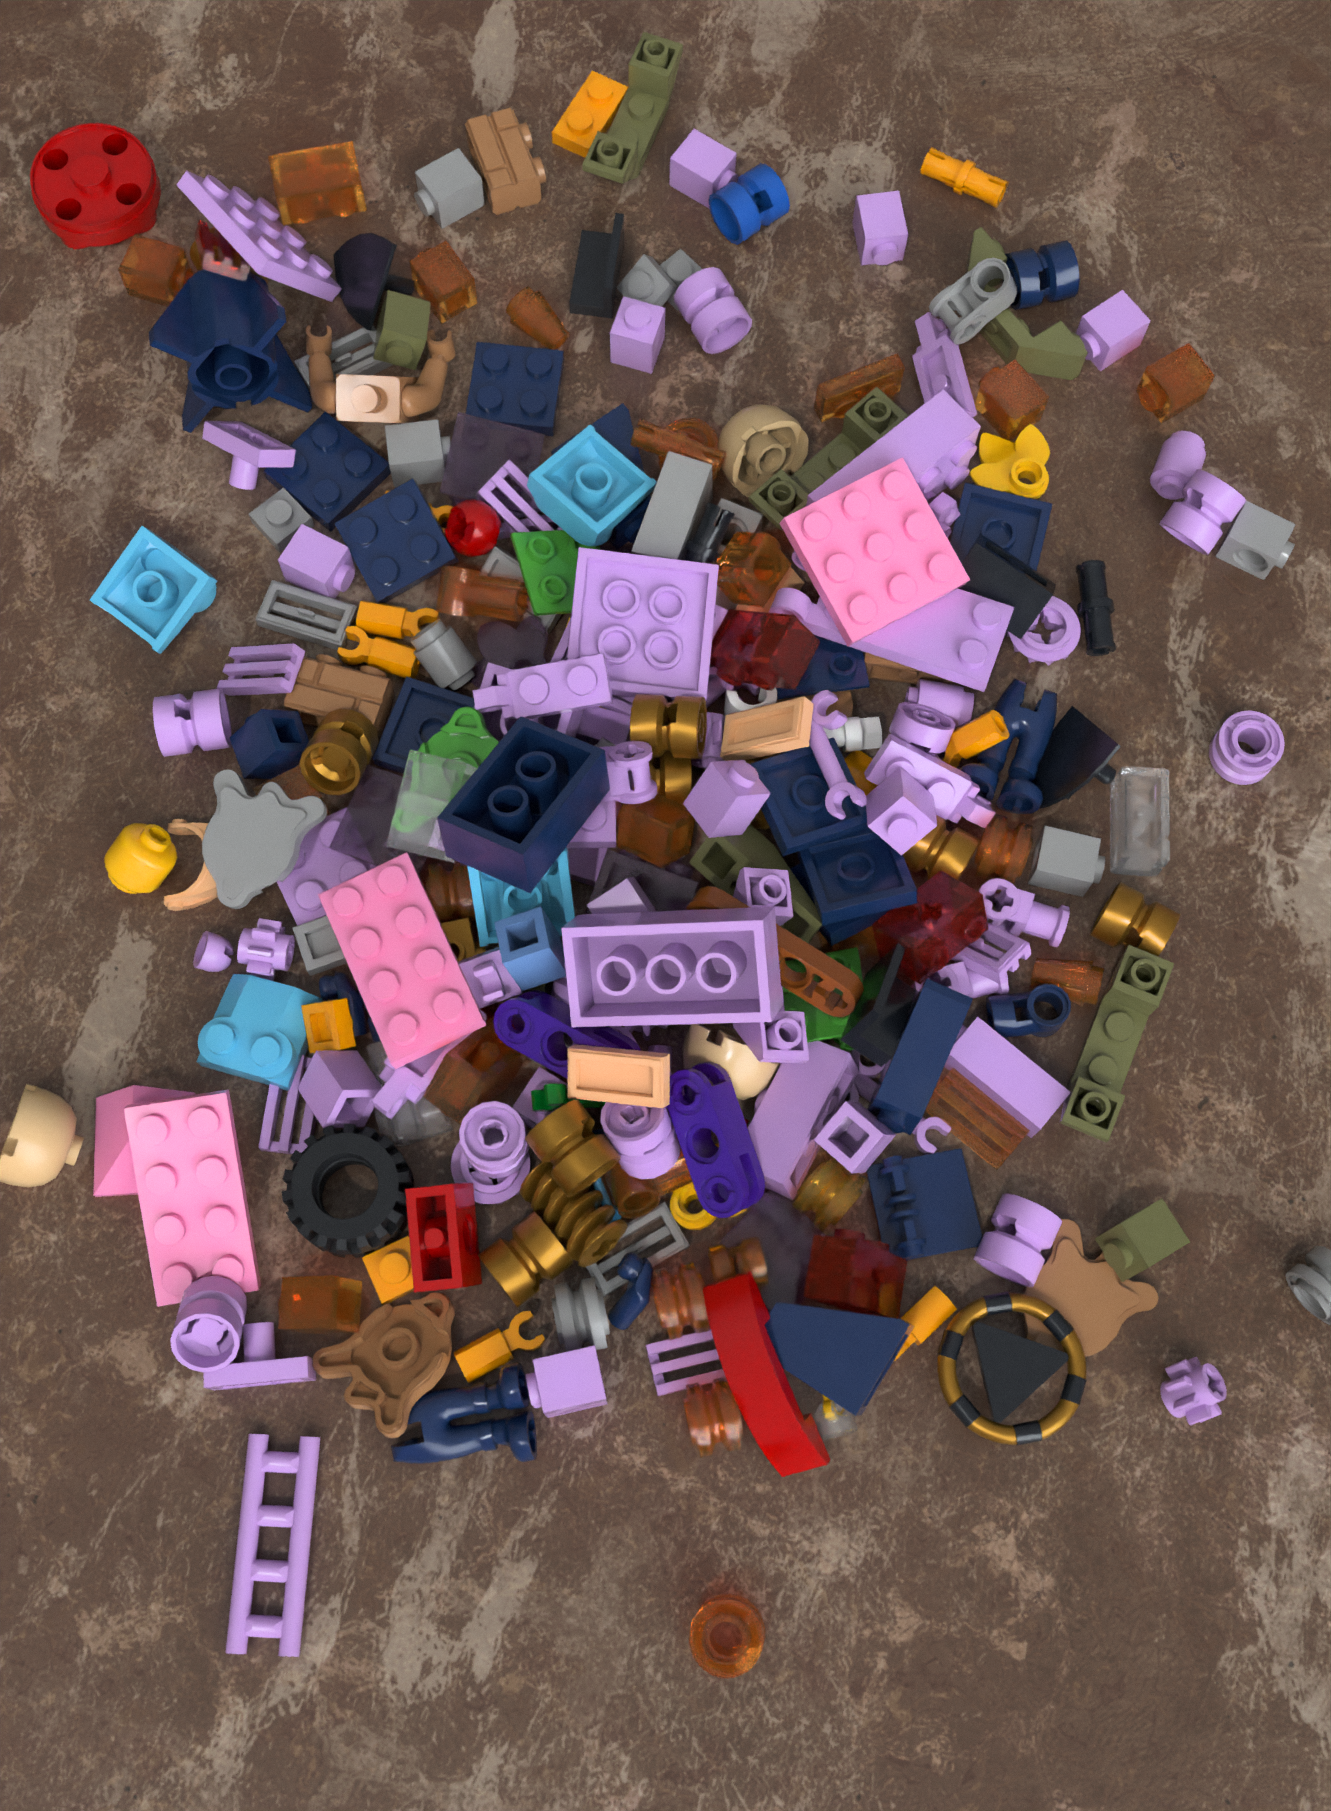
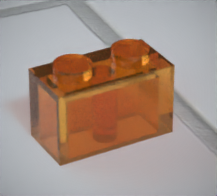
M353 141L268 155L276 201L283 225L304 224L312 220L334 216H349L353 213L367 211Z
M494 1016L486 1022V1026L471 1033L445 1054L423 1096L439 1108L444 1115L452 1118L460 1125L470 1109L483 1102L493 1101L512 1084L527 1057L510 1048L499 1039L494 1029Z

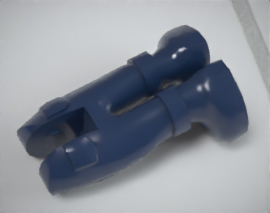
M1014 678L1002 693L994 708L1003 717L1010 734L1009 738L979 753L977 763L965 764L959 770L968 774L971 781L979 785L980 791L977 795L991 801L998 785L999 772L1004 768L1007 759L1006 755L1013 739L1017 738L1019 740L1014 759L1011 761L1008 769V778L998 797L997 807L1008 813L1031 814L1038 811L1043 801L1042 791L1032 781L1035 780L1038 771L1037 767L1048 747L1055 725L1057 693L1044 689L1034 711L1021 707L1027 683Z
M520 1363L506 1364L500 1370L499 1379L491 1385H488L487 1382L473 1384L471 1387L446 1388L425 1393L411 1409L407 1424L421 1421L423 1437L411 1438L391 1445L393 1461L412 1464L448 1461L482 1450L485 1452L497 1450L499 1444L509 1446L513 1456L518 1461L527 1462L535 1460L537 1457V1436L534 1414L531 1410L498 1420L491 1418L463 1425H452L450 1423L451 1420L473 1414L491 1413L493 1409L505 1408L513 1410L528 1407L530 1397L522 1365Z

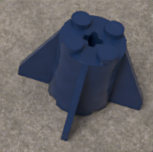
M220 259L206 262L203 270L196 272L187 280L149 331L150 346L183 359L187 363L189 380L182 413L183 430L191 433L214 406L225 409H237L236 402L250 400L251 406L261 403L267 397H272L308 413L312 408L310 392L276 334L286 323L285 308L269 292L268 284L265 280L245 269L229 266L227 262Z

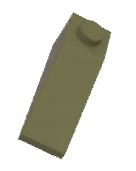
M749 824L742 835L707 837L689 862L717 888L731 896L734 895L739 871L743 867L788 870L793 917L781 927L807 943L812 940L822 927L815 904L776 847L751 824Z

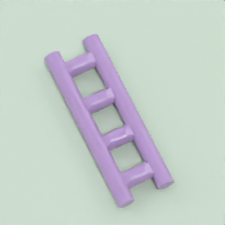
M249 1434L225 1653L247 1654L248 1637L280 1638L278 1656L299 1657L320 1437L300 1436L298 1452L268 1451L269 1435ZM265 1472L296 1474L293 1506L262 1505ZM260 1526L291 1528L288 1561L256 1559ZM254 1581L285 1583L282 1616L251 1614Z

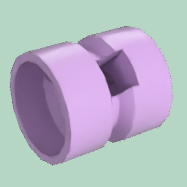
M710 267L695 272L682 282L674 294L676 306L686 322L691 324V331L706 353H719L733 347L747 335L752 326V319L738 297H734L733 288L719 268Z
M1197 469L1182 490L1185 499L1183 502H1174L1160 521V525L1187 546L1204 555H1209L1223 535L1220 527L1221 524L1231 523L1245 504L1246 499L1224 481L1206 471Z
M222 688L194 692L190 700H187L183 694L154 697V727L158 745L164 757L192 753L196 745L203 751L231 748L232 744L229 738L232 736L230 715Z
M903 702L899 703L889 732L940 759L938 753L945 752L955 728V723L947 715L936 709L917 703Z
M497 1101L483 1102L470 1109L462 1120L459 1130L460 1145L471 1167L482 1176L493 1179L508 1177L518 1171L526 1161L529 1144L525 1140L527 1136L525 1125L519 1113L508 1104Z
M610 1102L604 1104L601 1110V1125L607 1139L621 1156V1159L618 1161L621 1168L629 1176L638 1179H653L665 1174L675 1165L680 1156V1144L666 1107L656 1108Z
M1002 1194L991 1218L995 1230L984 1233L974 1255V1260L983 1268L999 1277L1018 1285L1034 1287L1045 1262L1040 1252L1043 1249H1051L1062 1220L1053 1212L1035 1202L1017 1195Z
M208 1276L192 1282L186 1288L181 1299L170 1340L172 1352L181 1364L191 1370L213 1372L228 1366L236 1357L248 1308L246 1295L239 1285L227 1278Z

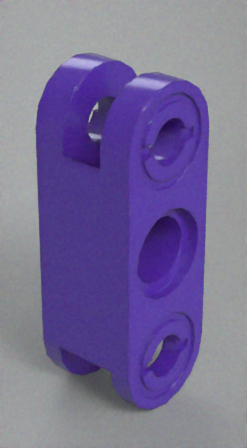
M539 990L527 991L517 998L505 1001L499 1005L494 1015L495 1032L504 1044L567 1079L568 1047L564 1042V1032L571 1037L574 1044L641 1051L635 1041L609 1026L571 1027L569 1005Z
M702 1062L692 1068L682 1069L670 1075V1104L667 1105L702 1207L712 1216L728 1218L759 1202L764 1195L766 1186L764 1174L727 1071L719 1064ZM711 1130L718 1138L719 1147L712 1141Z

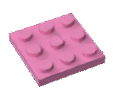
M903 457L784 517L780 522L783 531L847 647L970 581Z

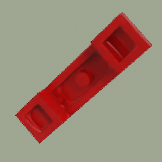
M751 1270L706 1284L703 1287L705 1306L723 1371L739 1410L766 1458L782 1477L828 1465L831 1459L812 1414L802 1415L766 1330L765 1324L771 1317Z

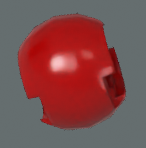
M478 499L465 500L454 505L450 510L447 529H444L450 546L458 553L471 558L486 555L492 551L494 546H496L500 528H502L501 520L495 509Z

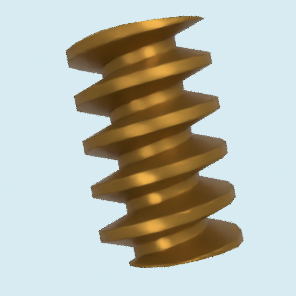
M541 1162L526 1176L521 1184V1196L525 1201L531 1203L533 1211L538 1216L543 1217V1222L551 1231L555 1232V1237L561 1245L567 1247L566 1251L571 1259L579 1261L578 1266L586 1267L598 1262L616 1246L618 1240L627 1229L626 1222L618 1219L608 1224L614 1217L615 1209L612 1205L598 1208L603 1200V1195L598 1190L587 1193L590 1186L572 1197H567L551 1176L552 1162Z

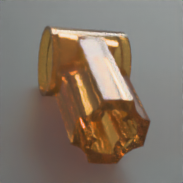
M441 565L435 609L437 612L467 617H476L477 614L511 621H523L530 601L524 582L516 579L482 575V571Z
M681 1147L680 1156L675 1165L665 1174L656 1178L638 1179L629 1176L621 1168L619 1162L603 1175L618 1213L627 1219L647 1215L658 1206L661 1196L692 1183Z

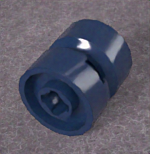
M1067 240L1042 245L1037 253L1032 248L1005 254L1008 257L1006 264L1017 286V295L1014 302L1010 305L1014 310L1040 305L1043 298L1048 302H1054L1075 297L1078 293V261L1072 245Z

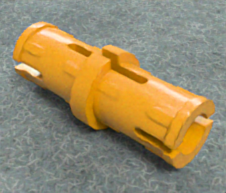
M933 147L927 153L920 170V174L952 187L953 193L960 196L965 193L995 208L999 206L1009 183L976 168V163L967 159L963 162Z

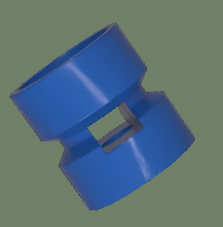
M763 163L758 164L739 176L737 183L732 181L711 194L708 200L711 215L718 229L726 239L736 245L759 232L761 225L768 226L787 214L790 208L789 197L781 179L772 168Z

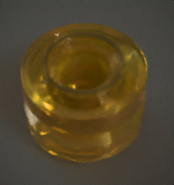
M833 1157L829 1161L824 1159L796 1192L799 1196L792 1204V1207L800 1214L812 1210L815 1213L813 1225L822 1233L830 1224L835 1226L862 1195L863 1191L860 1188L867 1181V1178L861 1173L847 1175L844 1172L845 1167Z

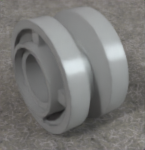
M1315 1246L1305 1256L1307 1266L1296 1264L1286 1273V1280L1298 1301L1312 1315L1331 1326V1250L1323 1246Z
M594 1277L581 1279L578 1291H573L567 1282L554 1285L556 1298L551 1299L559 1343L565 1344L566 1352L581 1349L583 1342L587 1341L591 1346L595 1345L596 1350L608 1348L605 1336L610 1334L602 1289H596Z

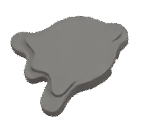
M223 770L215 775L213 781L217 796V808L205 830L202 841V855L205 865L216 883L217 896L220 902L231 909H240L245 907L253 897L263 893L262 889L271 886L278 880L283 882L288 877L299 857L300 845L304 836L311 828L325 819L328 809L326 804L315 796L291 800L275 782L264 784L260 793L255 797H251L242 778L236 772Z

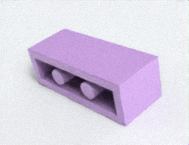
M819 1040L808 1042V1062L780 1063L769 1088L759 1093L754 1106L755 1115L748 1126V1131L764 1174L765 1188L794 1200L821 1147L814 1141L815 1137L842 1106L859 1073L850 1053Z

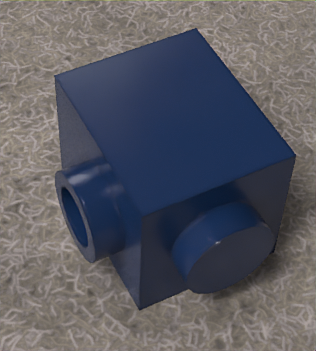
M260 709L257 713L246 718L245 724L229 737L244 779L281 780L300 764L302 753L309 743L299 712L289 710Z

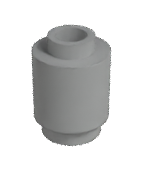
M440 619L423 628L410 640L416 648L413 652L438 687L445 688L449 685L454 691L474 677L475 674L471 668L477 663L476 659L451 626L446 627Z

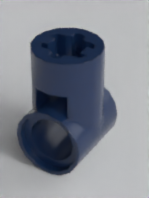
M1043 984L1028 992L986 997L987 1023L1004 1038L1031 1034L1036 1037L1054 1035L1064 1024L1071 1011V1001L1068 994L1054 984ZM1047 1002L1055 1008L1057 1018L1054 1020L1040 1018L1035 1013L1034 1003ZM1015 1008H1022L1021 1021H1016Z

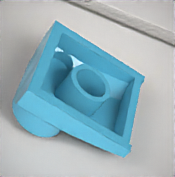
M590 424L529 474L527 487L537 507L574 540L586 546H599L610 538L613 528L655 489L657 481L654 478H649L600 436Z
M141 526L90 598V601L116 617L153 647V650L161 654L194 613L202 612L212 604L216 596L217 580L175 546L150 529Z
M567 846L531 893L467 866L480 947L498 943L494 922L540 906L560 936H562L561 928L575 918Z
M233 974L213 1019L206 1023L200 1031L198 1037L200 1053L196 1062L202 1067L265 1085H275L288 1091L292 1085L301 1057L306 1054L308 1049L301 1005L324 1000L293 986L253 975Z

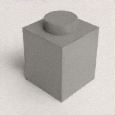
M459 148L415 171L418 191L414 193L415 200L422 213L426 217L432 215L441 229L485 205L482 178Z
M438 419L385 425L389 467L394 487H398L412 478L418 485L447 481L445 464L453 463L450 436L441 437Z
M1045 826L1036 840L1028 884L1083 897L1093 883L1099 884L1104 871L1105 856L1098 855L1101 838Z

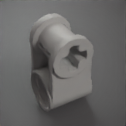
M987 258L980 261L954 284L937 294L929 305V311L933 316H939L951 331L950 339L954 344H963L973 338L988 322L1014 302L1017 295V286L1006 263L997 258ZM996 278L1004 279L1002 286L994 292L984 291L985 285L990 280ZM955 310L961 315V318L955 314Z

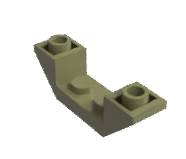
M643 32L628 64L629 88L608 134L597 132L582 164L583 171L622 184L639 176L668 111L683 51V44Z
M982 227L974 231L967 257L965 274L980 261L987 258H997L1004 263L1007 261L1008 257L1005 255L1002 245L997 240L991 239ZM1001 279L990 280L985 285L984 291H996L997 289L994 286L998 285ZM1009 308L1003 310L980 330L981 335L1013 371L1073 380L1079 376L1088 354L1082 339L1076 333L1071 332L1061 320L1035 337H1032L1027 324L1021 318H1016Z
M875 387L845 413L842 432L793 475L789 476L780 469L749 496L748 501L780 531L783 530L780 525L782 519L806 507L807 497L812 491L906 419L908 414L878 387Z
M1128 944L1099 1001L1066 1089L1071 1093L1063 1103L1061 1124L1106 1143L1109 1141L1125 1095L1120 1092L1148 1017L1159 1007L1174 966L1173 962Z

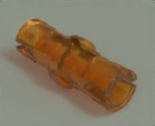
M640 418L637 423L639 428L635 427L630 444L632 447L640 448L665 459L668 451L711 464L712 479H716L718 475L717 469L720 470L725 451L689 438V433L683 430H679L676 433Z

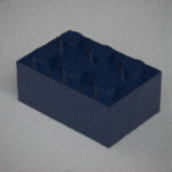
M520 716L437 817L446 856L531 893L609 792L610 785L605 750Z

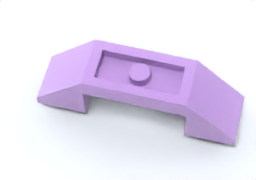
M743 867L739 871L733 897L751 908L775 907L776 924L782 926L793 917L788 870ZM782 986L783 1006L772 1022L733 1023V1028L759 1062L806 1063L809 1061L804 1012L785 1011Z

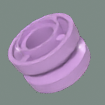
M1257 711L1235 713L1223 723L1212 738L1209 746L1210 762L1215 771L1231 783L1240 785L1256 783L1262 780L1280 760L1284 751V736L1278 724L1263 713ZM1238 742L1249 744L1255 754L1243 751Z

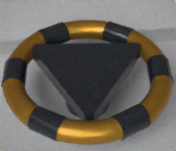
M1006 1291L985 1295L966 1305L954 1316L946 1330H944L937 1353L939 1384L950 1410L972 1432L1000 1444L1018 1446L1039 1442L1056 1433L1071 1419L1078 1406H1080L1087 1381L1084 1351L1072 1325L1057 1309L1048 1303L1023 1293ZM1012 1311L1029 1314L1042 1321L1046 1328L1061 1343L1064 1352L977 1321L985 1316ZM970 1328L973 1334L992 1420L981 1415L978 1409L962 1393L957 1379L956 1362L964 1335ZM1067 1362L1068 1374L1066 1375L1060 1400L1047 1415L1039 1420L1013 1425L999 1423Z

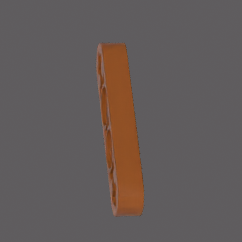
M707 886L701 888L694 895L685 910L751 907L719 888ZM776 924L781 986L828 1015L845 1017L851 1014L864 991L863 983L859 976ZM792 957L799 960L805 966L806 972L799 973L793 971L787 966L784 958ZM815 975L821 977L819 982L813 980ZM837 988L841 990L843 993L842 995L836 994L833 990Z

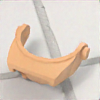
M173 819L172 823H168L167 831L175 835H198L203 841L208 823H187L184 819ZM205 861L200 875L189 888L178 894L164 896V905L167 906V909L173 911L191 909L206 904L218 897L216 883L207 869Z

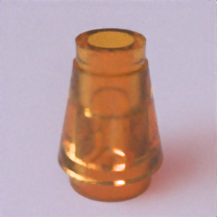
M527 286L512 298L506 308V313L511 317L510 323L548 349L558 350L570 336V332L565 328L541 291L534 292Z
M1036 958L1030 985L1037 987L1043 984H1054L1068 994L1072 1003L1081 1007L1084 1006V1003L1096 1005L1105 968L1094 966V960Z

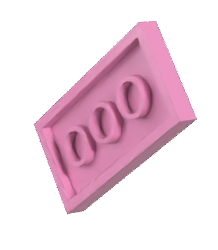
M407 852L318 894L390 1064L395 1069L487 1025L414 863Z
M229 1089L127 1105L124 1108L157 1307L181 1303L186 1288L192 1282L208 1276H220L230 1279L239 1285L244 1293L259 1291L261 1281Z

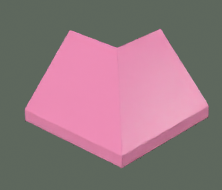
M132 1085L96 1098L93 1190L95 1197L138 1195L124 1108L130 1104L195 1095L194 1092Z

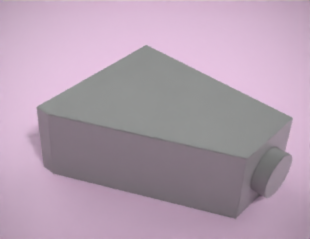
M668 451L633 545L632 554L677 560L685 559L688 552L685 549L687 540H693L707 508L706 505L708 502L712 503L713 500L711 464Z

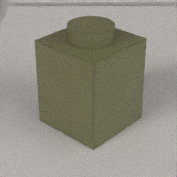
M387 290L377 322L373 359L416 370L427 341L431 302Z
M1162 1198L1094 1238L1103 1251L1106 1262L1115 1270L1122 1282L1190 1243Z

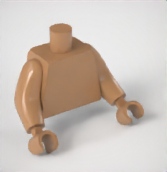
M308 325L305 330L306 352L310 356L308 364L311 399L318 408L327 413L335 414L336 421L418 422L420 421V414L435 409L441 402L448 370L447 362L455 357L452 333L448 330L447 337L442 341H437L434 329L427 332L426 342L431 359L426 361L419 377L335 374L334 378L332 363L329 357L332 353V329L326 325V335L316 337L311 334V325Z

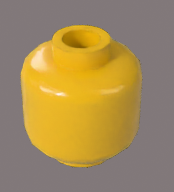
M132 823L125 826L114 840L104 857V863L109 879L118 889L130 894L151 893L159 888L173 869L178 857L176 847L172 843L170 835L163 828L154 824Z

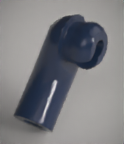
M336 971L335 975L322 976L319 979L321 998L325 1001L347 998L350 1015L353 1020L354 1036L367 1034L361 996L349 976Z
M634 1252L625 1254L618 1265V1275L629 1282L626 1292L608 1312L609 1321L620 1330L628 1329L650 1301L653 1267L646 1257L641 1259Z

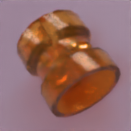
M758 1236L744 1238L739 1245L728 1247L723 1243L708 1247L714 1282L736 1275L732 1255H734L738 1274L751 1270L758 1288L769 1285L766 1263Z

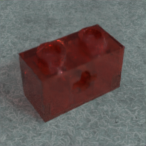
M729 609L712 639L710 662L718 669L716 671L717 676L733 686H741L742 683L754 684L769 691H772L774 687L795 690L820 641L795 615Z
M941 870L917 889L916 904L891 909L872 924L879 959L884 957L897 943L901 944L906 949L898 971L919 984L923 983L936 971L944 968L948 961L969 944L977 941L989 929L983 894Z
M837 1228L834 1231V1236L813 1235L803 1296L841 1311L899 1319L907 1260L890 1253L889 1244L865 1240V1234L862 1232Z

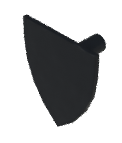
M374 233L359 234L351 238L333 254L336 281L342 288L339 292L348 313L355 321L370 331L383 291L391 290L411 296L414 291V281L412 279L389 274L397 245L389 239Z
M1073 706L1054 728L1048 747L1037 767L1038 771L1035 780L1032 781L1042 791L1043 801L1039 809L1049 807L1064 799L1069 800L1075 792L1089 783L1094 777L1103 784H1109L1116 776V770L1107 763L1121 746Z

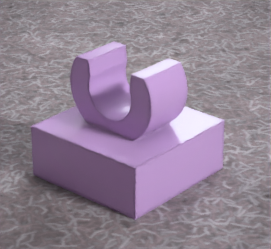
M499 947L459 961V965L479 1009L522 994L523 991L502 964Z

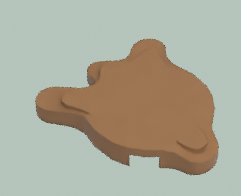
M1061 1219L1062 1224L1034 1287L1024 1286L1022 1293L1041 1299L1057 1309L1074 1328L1082 1344L1085 1357L1092 1356L1105 1349L1117 1336L1121 1325L1128 1317L1136 1313L1150 1311L1156 1307L1158 1293L1148 1283L1133 1282L1128 1279L1122 1282L1115 1270L1106 1262L1103 1252L1094 1260L1085 1257L1079 1226L1073 1220ZM1023 1313L1026 1339L1064 1352L1061 1343L1046 1328L1042 1321Z
M431 1293L422 1299L410 1300L411 1304L392 1307L390 1303H387L375 1309L363 1320L349 1339L337 1345L321 1348L313 1356V1369L320 1377L324 1379L352 1377V1382L344 1392L345 1401L352 1408L374 1411L376 1426L385 1437L397 1438L404 1433L414 1404L437 1384L449 1365L452 1352L451 1325L455 1309L450 1299L442 1293Z

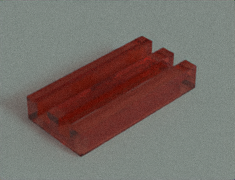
M199 220L195 231V239L201 267L204 270L240 281H246L251 266L216 228L214 234L210 233L208 223ZM213 246H216L218 250V262L213 261L215 256Z

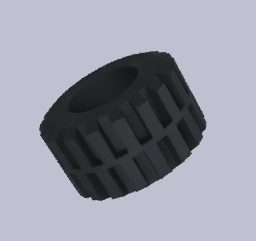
M344 1124L343 1130H336L334 1126L322 1129L324 1136L318 1139L313 1134L304 1140L307 1145L306 1149L302 1153L295 1150L290 1157L294 1165L292 1170L285 1169L282 1180L287 1184V1190L282 1191L283 1203L288 1206L289 1211L286 1214L290 1222L315 1247L322 1251H328L334 1256L345 1258V1254L359 1258L366 1256L367 1251L372 1249L376 1251L385 1247L384 1243L391 1237L396 1240L402 1234L400 1227L404 1221L408 1222L405 1189L413 1188L412 1181H414V1178L405 1158L394 1143L386 1136H380L375 1129L365 1126L364 1130H361L355 1124ZM349 1165L369 1167L378 1179L377 1194L371 1206L365 1212L353 1218L339 1219L331 1216L325 1210L322 1202L323 1189L330 1176L342 1167Z

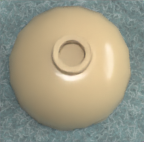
M755 404L743 408L732 416L723 427L717 443L718 463L728 481L743 495L749 497L780 469L787 474L789 472L794 474L801 468L808 454L809 439L799 422L777 406Z
M718 1023L689 1024L682 1048L684 1069L692 1068L702 1062L719 1064L727 1071L737 1099L740 1100L755 1097L770 1085L780 1065L779 1062H759L733 1028Z
M26 1083L0 1155V1182L28 1188L41 1186L55 1179L63 1168L64 1163L72 1166L75 1165L84 1137L75 1135L76 1116L72 1107L61 1096Z

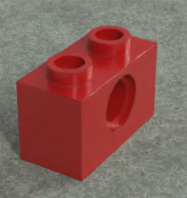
M453 1183L405 1189L414 1293L464 1288L482 1284L481 1264L478 1257L480 1253L473 1183Z

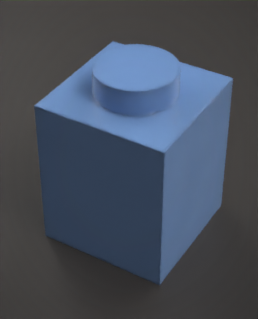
M541 906L494 922L502 964L522 991L566 977L560 934Z

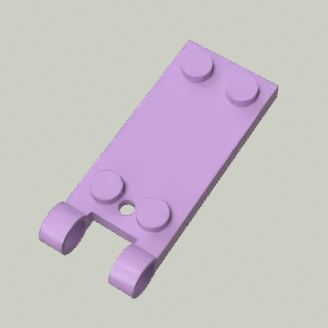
M794 551L792 554L793 563L806 572ZM786 587L777 591L769 610V615L774 622L785 628L799 629L846 645L820 597L817 604L811 602L805 593L797 589ZM957 588L855 642L849 647L984 692L1014 607Z

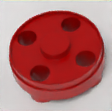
M104 123L80 124L54 135L36 154L30 171L32 197L44 223L53 233L61 238L63 244L67 247L84 249L88 246L112 245L124 241L135 234H143L155 225L157 220L156 210L161 195L159 176L150 154L143 144L130 132Z

